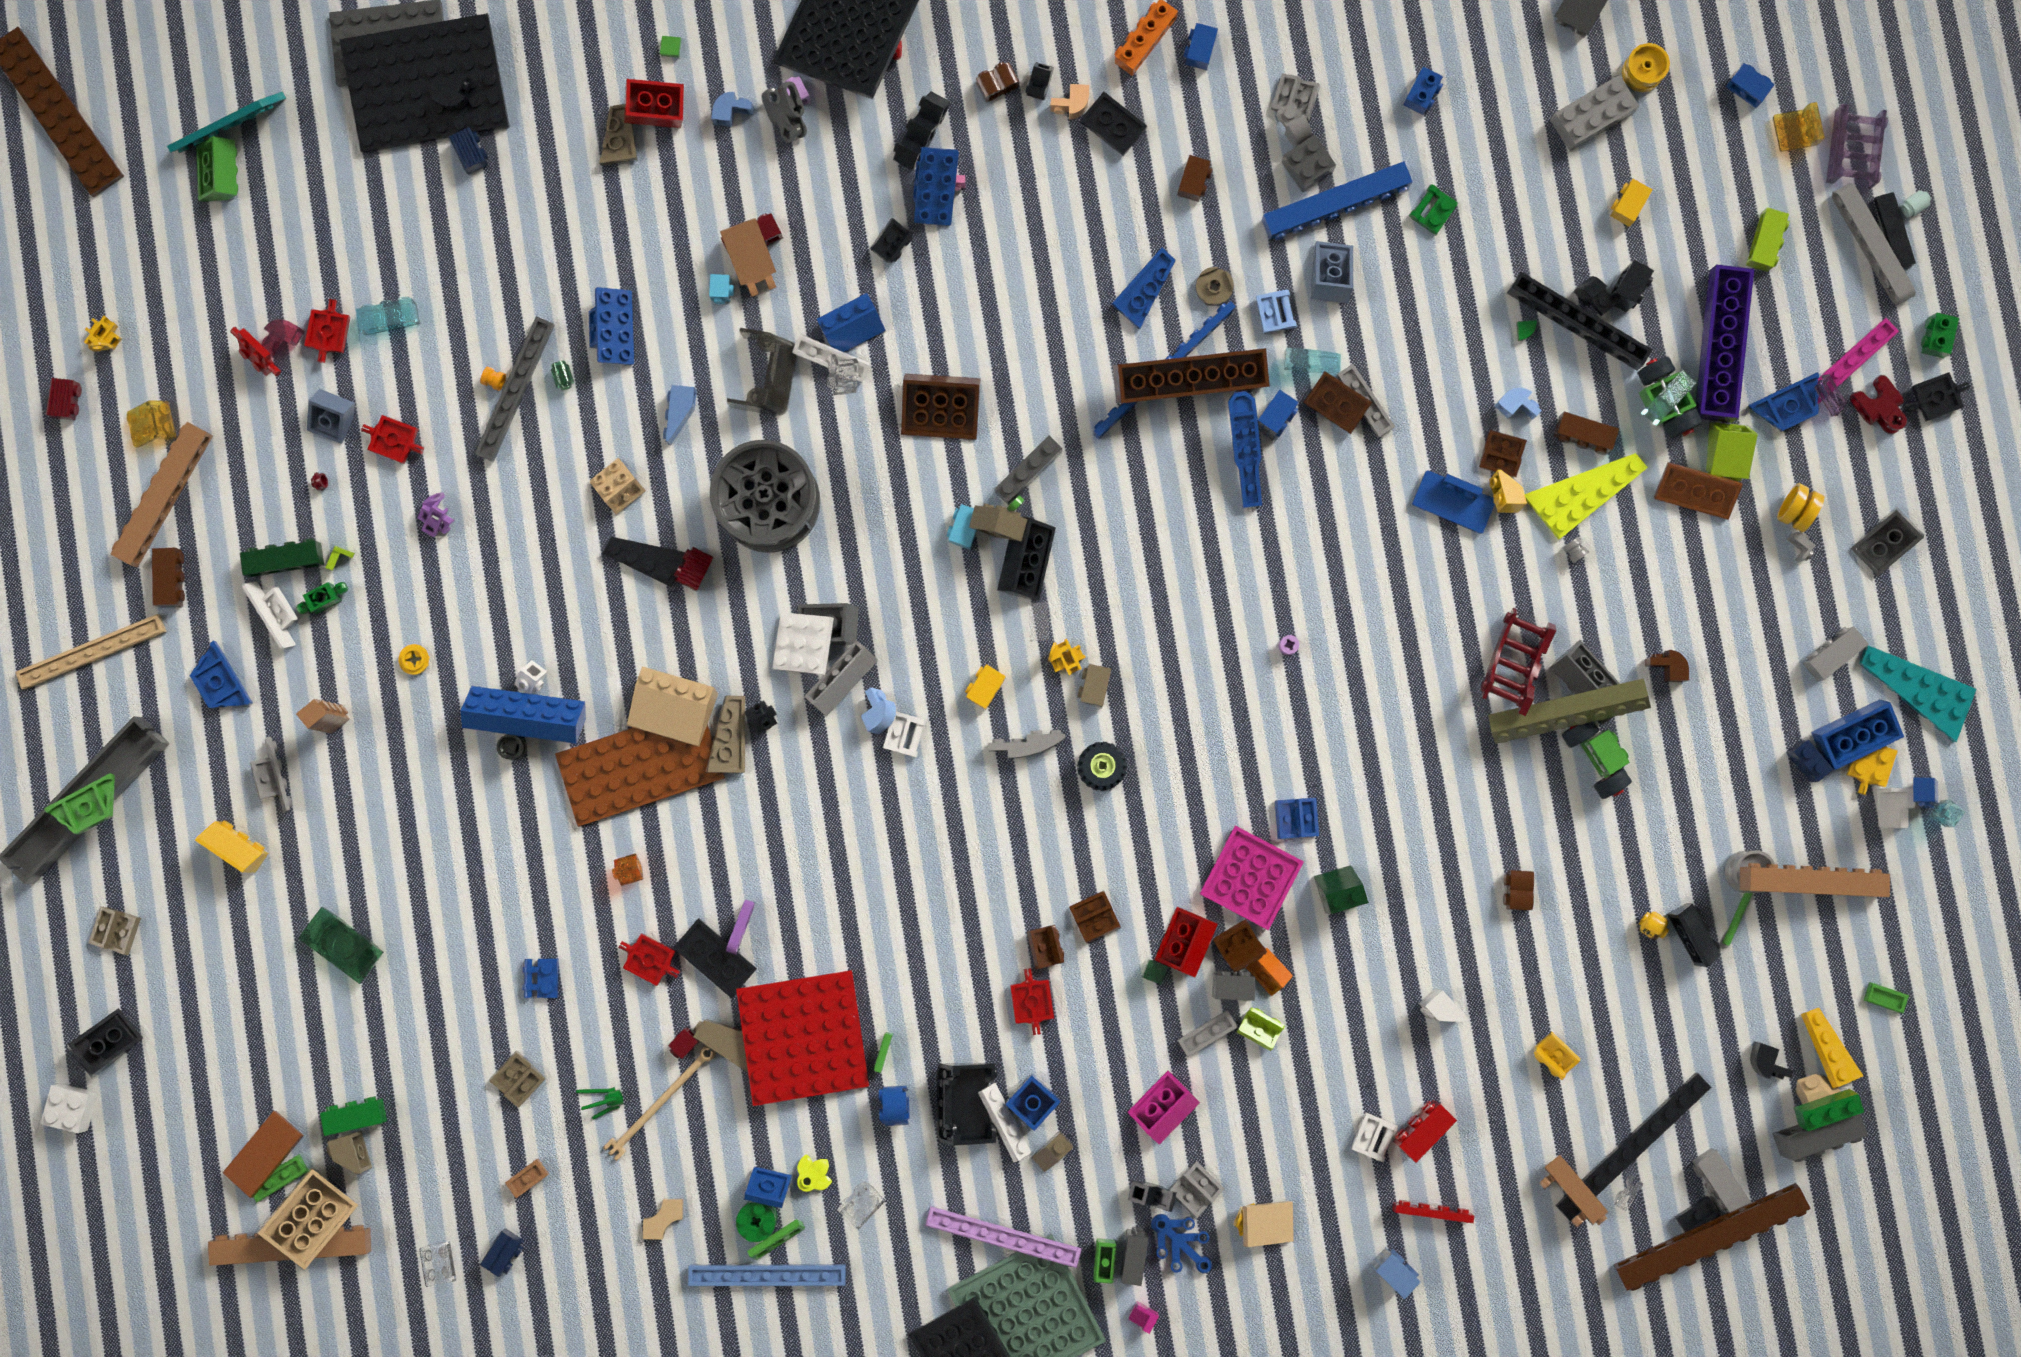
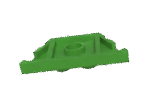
M109 773L44 809L47 813L57 818V821L61 824L66 825L71 832L80 835L113 817L115 776Z

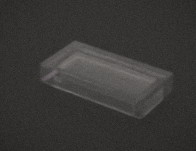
M1048 602L1029 603L1030 642L1049 641Z

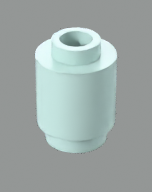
M1919 190L1903 201V204L1900 205V210L1906 217L1915 216L1930 206L1931 197L1927 192Z

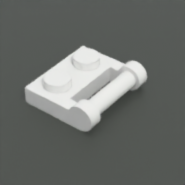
M896 712L895 719L889 726L883 748L917 758V747L923 726H926L927 720ZM912 722L916 724L910 747L906 749L904 744Z
M1365 1112L1351 1149L1384 1162L1386 1158L1384 1155L1398 1125ZM1384 1126L1387 1129L1376 1153L1373 1149L1381 1128Z

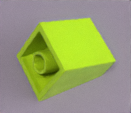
M1710 422L1706 471L1719 477H1730L1731 480L1742 481V478L1749 479L1758 434L1748 425Z

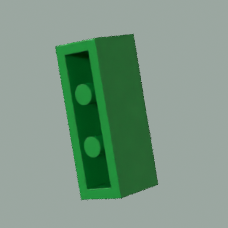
M1851 1089L1793 1107L1799 1126L1807 1131L1864 1113L1859 1094Z
M376 1096L365 1098L364 1102L357 1104V1100L346 1102L345 1107L338 1108V1104L328 1106L326 1111L320 1113L324 1136L381 1124L387 1121L383 1098L376 1100Z

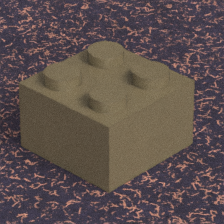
M985 503L983 506L975 505L969 528L996 538L1022 541L1027 519L1020 517L1021 513L1011 510L1008 512L1006 507L996 505V508Z

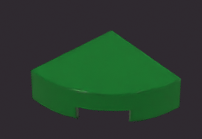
M1537 320L1518 321L1516 323L1518 341L1525 340L1534 332Z

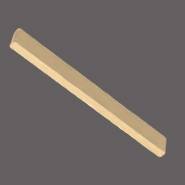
M156 614L16 671L15 674L21 689L26 690L167 631L160 614Z

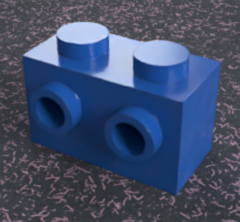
M1423 66L1403 105L1422 115L1426 109L1430 111L1435 102L1432 99L1434 93L1439 94L1443 86L1440 83L1443 76Z

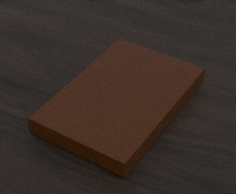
M1324 371L1303 403L1352 434L1373 402Z

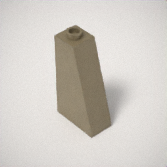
M705 1019L703 1022L699 1021L693 1030L696 1032L693 1037L748 1073L742 1030Z

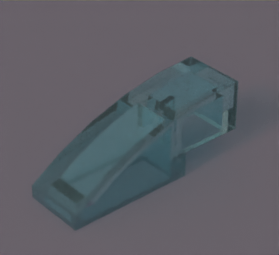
M1286 348L1284 351V370H1302V372L1324 373V371L1327 373L1340 372L1341 354L1301 348Z

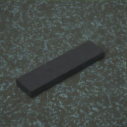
M1894 192L1876 196L1873 199L1885 238L1903 268L1916 264Z

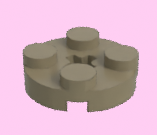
M1210 267L1199 275L1195 287L1199 299L1207 306L1222 305L1231 297L1234 282L1226 270ZM1212 282L1220 285L1217 291L1210 289Z

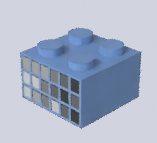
M1385 1247L1370 1265L1396 1292L1406 1299L1421 1283L1417 1278L1419 1274L1408 1263L1404 1265L1403 1262L1405 1260L1394 1249L1389 1251Z

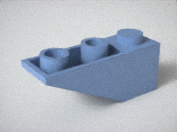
M671 385V390H668L667 401L670 404L669 409H666L665 420H668L667 428H664L663 439H666L665 441L668 445H672L695 410L697 396L695 387Z

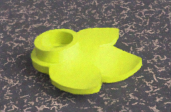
M807 1154L800 1159L797 1166L799 1173L797 1185L800 1190L804 1192H809L813 1189L824 1190L832 1183V1180L825 1176L829 1168L827 1159H819L812 1162ZM809 1178L811 1181L810 1185H805L803 1180Z

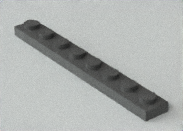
M537 316L535 317L475 451V455L494 462L553 331L554 323Z

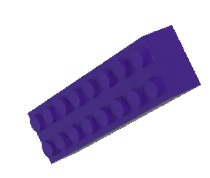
M1716 264L1709 270L1695 409L1698 411L1701 419L1728 423L1739 419L1754 269Z

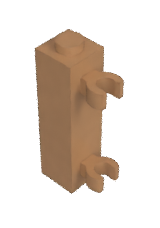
M1561 1155L1545 1166V1170L1549 1175L1541 1180L1539 1184L1545 1190L1555 1181L1581 1212L1571 1220L1576 1228L1585 1220H1588L1592 1226L1595 1223L1599 1226L1607 1219L1605 1216L1608 1214L1607 1209Z

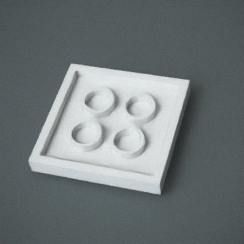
M781 612L772 669L825 675L834 618Z

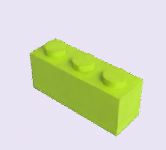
M1768 207L1761 212L1746 266L1765 272L1776 267L1779 261V256H1777L1778 250L1784 244L1783 233L1787 231L1789 226L1788 213Z

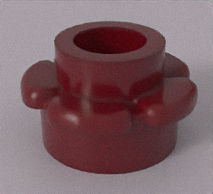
M316 472L311 478V485L318 491H322L328 487V479L324 473L319 474Z

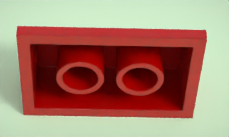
M1176 907L1154 960L1196 978L1218 924L1180 907Z

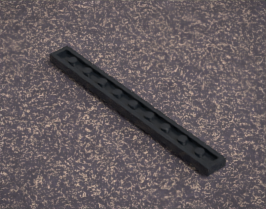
M1699 1073L1693 1074L1582 1179L1584 1184L1595 1197L1600 1194L1712 1087ZM1567 1195L1555 1205L1569 1221L1580 1212Z

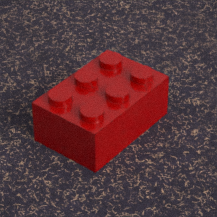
M627 79L625 85L624 123L681 128L683 122L684 84Z
M1435 1100L1427 1101L1422 1106L1421 1113L1418 1116L1416 1114L1412 1116L1408 1121L1409 1125L1404 1130L1400 1129L1394 1135L1395 1139L1393 1142L1415 1163L1457 1121Z

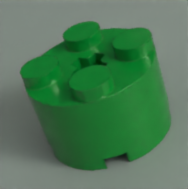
M752 1201L747 1202L740 1209L736 1217V1227L739 1234L748 1242H760L767 1239L777 1225V1211L774 1206ZM754 1218L761 1219L759 1224L753 1222Z

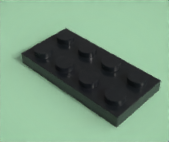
M700 918L695 921L673 947L730 998L734 997L736 989L741 988L757 970V967L738 951L736 955L726 952L728 942Z

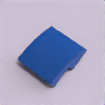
M1316 798L1275 800L1278 839L1319 836Z

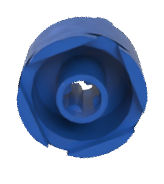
M907 1085L886 1086L883 1089H879V1101L883 1104V1109H879V1117L885 1126L909 1125L910 1109L909 1097H906Z

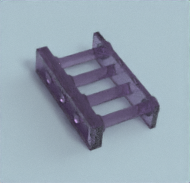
M1841 104L1834 114L1826 183L1834 184L1843 176L1868 180L1867 189H1872L1880 182L1882 176L1879 171L1884 130L1888 124L1887 110H1882L1875 118L1851 114L1848 112L1849 105ZM1847 123L1875 125L1874 136L1850 133L1846 130ZM1846 140L1873 144L1872 153L1847 151L1844 148V143ZM1847 158L1870 162L1869 172L1844 169L1842 160Z

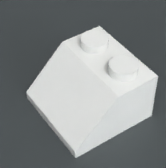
M1435 988L1419 1003L1422 1007L1420 1009L1422 1014L1431 1020L1469 1021L1467 1016L1443 990Z

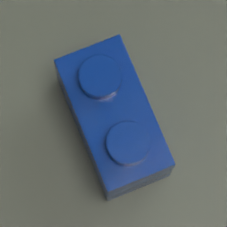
M1196 23L1195 29L1191 28L1188 40H1191L1190 47L1186 46L1183 56L1187 58L1185 65L1207 70L1218 28Z
M1743 63L1725 87L1757 108L1775 84L1771 82L1769 77L1758 73L1753 66Z

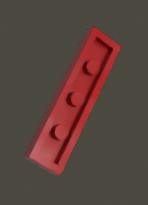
M1399 1200V1203L1393 1202L1392 1210L1395 1213L1474 1224V1215L1469 1212V1209L1457 1208V1211L1449 1210L1450 1207L1438 1205V1208L1430 1207V1204L1418 1202V1205H1411V1202L1407 1200Z

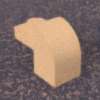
M1070 84V99L1051 98L1050 112L1056 114L1069 112V120L1083 115L1088 107L1089 85Z

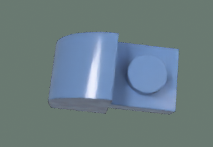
M727 92L720 95L713 105L711 117L713 124L732 127L734 113L753 115V103L746 98H739L737 100L735 92Z

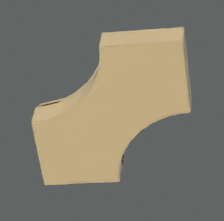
M663 1199L660 1211L653 1217L643 1219V1239H663L668 1225L676 1220L683 1219L684 1199Z

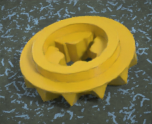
M411 644L402 649L398 661L404 672L417 675L424 672L429 666L430 657L424 647ZM414 654L416 657L421 658L419 661H416V665L413 662L407 661L412 659Z

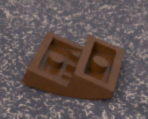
M1489 429L1479 467L1494 472L1502 470L1509 476L1517 477L1527 440Z
M1101 891L1069 906L1086 944L1121 928L1105 891Z

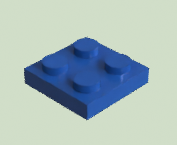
M754 1167L744 1200L782 1208L792 1175Z

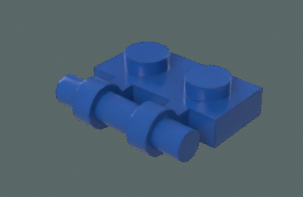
M559 958L538 959V966H532V959H525V966L522 970V973H524V984H522L524 998H532V990H537V998H558ZM538 972L537 984H532V973Z

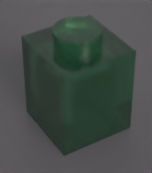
M1148 959L1141 977L1161 985L1168 966Z

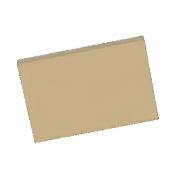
M1292 1201L1243 1206L1244 1247L1294 1241Z

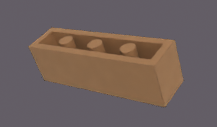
M313 699L296 713L307 729L331 734L350 720L346 715L348 711L343 705Z

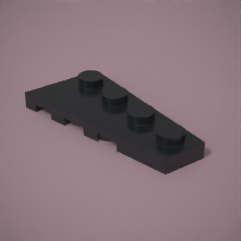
M616 537L609 539L603 551L604 555L671 588L677 578L674 574L678 566L682 567L685 562L682 559L685 552Z

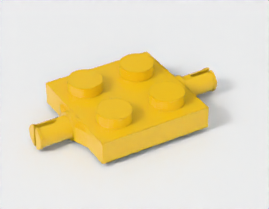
M1885 746L1849 764L1846 775L1856 778L1861 782L1857 793L1866 795L1868 785L1874 784L1883 788L1887 786L1897 750Z

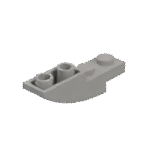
M1050 730V734H1042V731H1030V734H1027V742H1023V739H1011V742H1004V739H992V743H988V751H1008V759L1027 757L1057 745L1065 739V734H1061V730Z

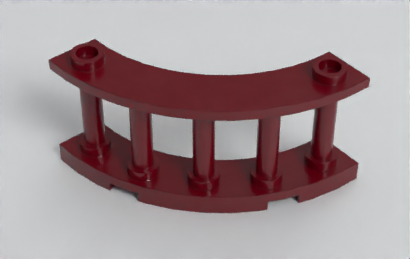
M1512 608L1511 612H1507L1503 622L1505 625L1494 649L1480 691H1482V698L1485 700L1490 692L1516 703L1518 713L1526 716L1534 701L1535 686H1532L1533 680H1537L1542 666L1540 664V657L1542 653H1547L1557 630L1556 625L1549 622L1546 627L1541 628L1516 617L1517 609ZM1512 624L1539 635L1541 639L1538 646L1532 648L1508 638L1507 636ZM1507 645L1530 655V658H1532L1530 666L1524 667L1500 657L1503 646ZM1497 664L1523 674V677H1525L1524 683L1519 684L1495 674ZM1496 682L1518 691L1520 696L1498 688L1493 684Z

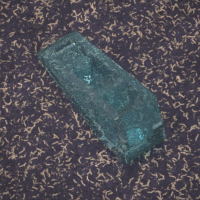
M1682 370L1641 413L1657 425L1691 390L1696 382Z

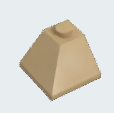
M1814 1074L1797 1080L1796 1093L1802 1104L1841 1092L1839 1087L1832 1088L1826 1076Z

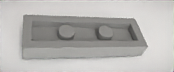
M1228 1010L1179 1038L1178 1042L1186 1056L1189 1057L1236 1029L1237 1025Z

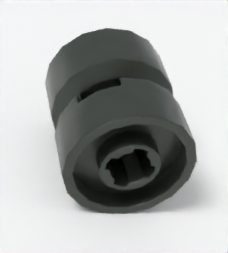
M515 735L502 736L496 745L498 754L508 760H520L527 752L525 740Z

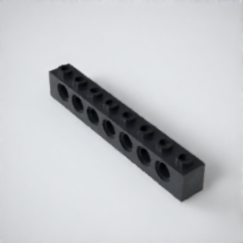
M1523 272L1517 275L1507 291V294L1637 371L1644 366L1653 349Z

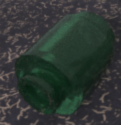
M558 361L551 364L552 369L550 371L556 388L561 390L570 389L574 379L566 361Z

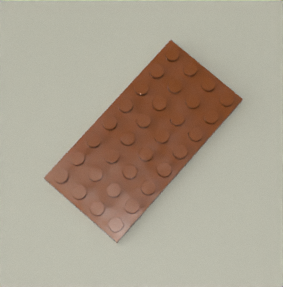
M708 724L699 747L637 728H631L555 753L577 826L580 827L725 779L724 773H706L713 745Z

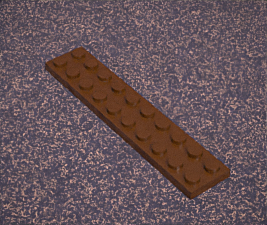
M16 27L0 38V67L89 194L95 197L123 178L124 175L22 29Z

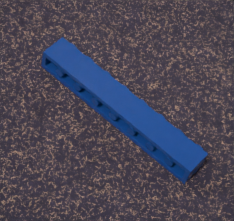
M1405 161L1265 213L1263 214L1262 222L1269 240L1274 238L1275 240H1280L1290 232L1295 234L1304 230L1306 226H1317L1322 220L1327 218L1328 220H1333L1339 216L1338 214L1343 212L1349 214L1359 206L1367 207L1372 205L1378 199H1381V201L1386 200L1392 196L1391 194L1396 192L1402 194L1409 190L1413 181Z

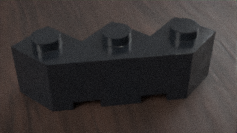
M932 91L926 96H922L919 102L920 110L918 115L907 123L906 129L908 131L906 137L901 142L898 141L894 147V161L912 170L916 167V161L920 162L921 147H929L936 134V128L945 118L951 101Z

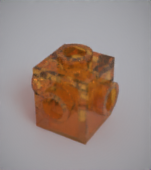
M636 853L614 860L612 873L614 879H618L621 886L643 880L642 865Z

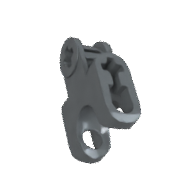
M789 81L781 84L778 90L774 88L765 90L761 95L762 102L771 123L779 126L782 138L790 143L796 137H805L807 128L801 117L805 109L796 85ZM787 88L790 90V96L787 93ZM769 94L772 96L773 102L770 100Z

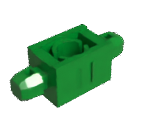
M327 582L302 595L305 602L299 603L296 609L299 614H306L308 612L318 614L341 602L342 599L339 594L343 595L346 593L348 586L345 582H339L335 586ZM327 594L322 603L317 602L320 595Z

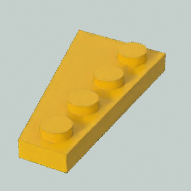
M1820 1008L1802 1013L1801 1017L1832 1088L1840 1087L1863 1077V1074Z

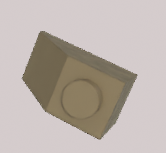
M1059 1130L1031 1158L1046 1172L1073 1148V1144Z

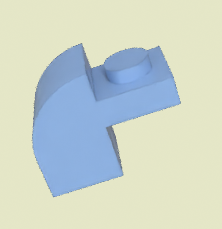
M1525 388L1509 390L1494 406L1507 418H1510L1518 408L1532 420L1542 411L1537 402L1528 399L1532 392Z
M870 687L865 693L872 708L862 714L861 717L868 732L880 734L893 723L896 715V706L894 702L886 700V695L883 691Z

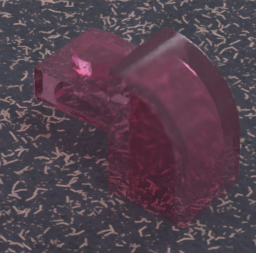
M273 320L264 327V330L269 335L263 339L262 346L271 356H274L282 341L296 348L305 331L287 320Z

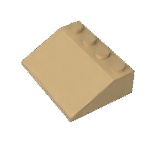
M642 666L635 684L627 726L699 747L718 692L712 686Z
M310 1168L257 1233L305 1270L353 1213L358 1204Z

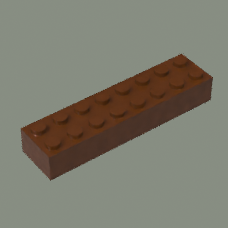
M1266 348L1112 365L1116 403L1270 387Z

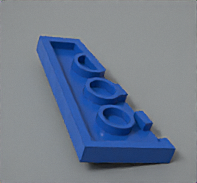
M1163 247L1112 303L1138 329L1143 325L1152 304L1176 261Z

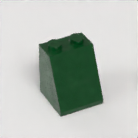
M1351 865L1314 876L1326 914H1334L1369 903L1363 883Z

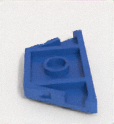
M1819 373L1812 374L1749 404L1748 407L1781 432L1819 414Z
M213 640L209 644L210 647L206 654L202 655L198 661V666L189 675L208 708L253 704L218 643Z

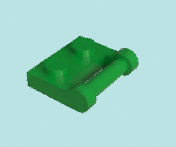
M1430 184L1427 188L1428 192L1416 209L1411 211L1409 217L1437 235L1458 205V202L1440 191L1435 185ZM1433 196L1436 197L1438 200L1426 218L1422 217L1421 213Z

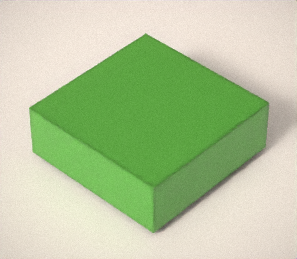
M662 36L660 55L679 58L681 37Z

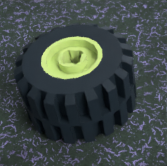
M1104 741L1096 742L1089 745L1080 755L1077 764L1078 775H1080L1082 782L1087 787L1093 788V790L1105 791L1112 789L1123 780L1126 774V757L1122 754L1121 749L1117 748L1114 744Z

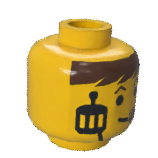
M1655 911L1647 912L1638 923L1640 931L1651 940H1656L1659 937L1663 939L1669 932V929L1666 928L1668 920Z

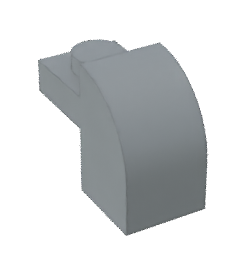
M1293 102L1276 112L1277 117L1286 129L1285 136L1293 148L1312 137V130L1304 114H1300Z

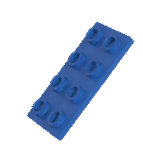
M921 147L920 162L916 161L913 190L915 223L951 225L959 156L958 150Z
M597 287L595 288V307L588 311L590 348L597 349V362L633 365L632 291Z
M1429 470L1425 471L1412 502V505L1479 534L1484 532L1495 506L1494 498L1483 494V488L1450 474L1443 477Z

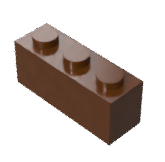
M1564 411L1559 416L1553 437L1558 438L1560 442H1572L1579 448H1591L1596 453L1605 455L1613 450L1619 428Z
M152 548L153 606L160 608L183 607V601L185 600V593L182 588V583L185 580V575L182 571L184 554L178 548Z

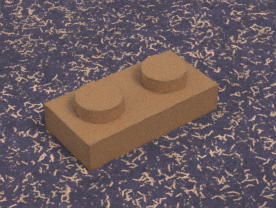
M536 1159L506 1181L505 1184L515 1198H518L548 1176L549 1173L541 1161Z

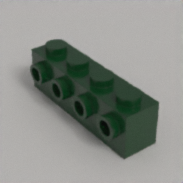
M313 538L303 539L302 543L290 541L285 542L284 546L278 547L273 544L266 545L265 549L259 550L258 548H247L246 552L240 553L242 575L250 578L324 566L322 545L320 542L314 541Z

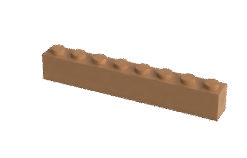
M186 422L180 428L178 438L169 448L170 452L161 461L159 471L150 481L151 485L142 494L140 504L133 510L132 518L123 527L119 540L114 543L113 551L111 552L112 556L138 568L213 435L189 422Z
M1748 863V867H1740V890L1890 897V874H1883L1880 869H1869V873H1865V869L1852 868V872H1847V868L1835 867V871H1830V867H1818V870H1813V866H1800V869H1795V865H1783V869L1778 868V864H1766V868H1761L1759 863Z
M364 1225L351 1226L352 1229H344V1226H341L315 1258L364 1255L371 1252L370 1227L364 1228ZM257 1232L254 1233V1236H247V1233L235 1234V1237L227 1238L226 1234L217 1235L215 1239L208 1242L209 1266L291 1260Z

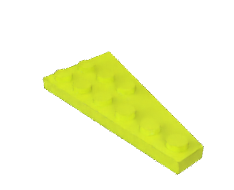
M1634 453L1525 494L1526 502L1559 540L1648 467Z

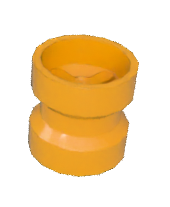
M487 366L481 375L480 383L485 386L490 385L494 390L500 391L505 383L506 374L495 372L493 368Z

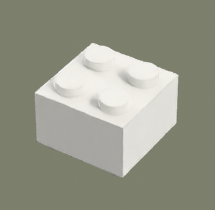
M62 1083L51 1085L40 1124L75 1133L88 1131L98 1092Z

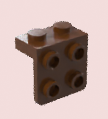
M1246 919L1213 938L1219 952L1233 972L1243 970L1248 964L1261 959L1267 953Z

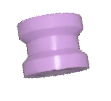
M1292 635L1283 637L1278 645L1280 652L1287 656L1294 654L1299 649L1298 639Z

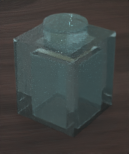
M1941 800L1929 816L1945 828L1955 827L1966 811L1951 800Z

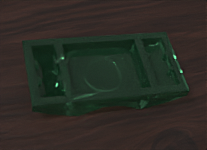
M324 907L319 909L298 937L299 940L358 984L362 983L384 953L370 939L354 930L343 919Z

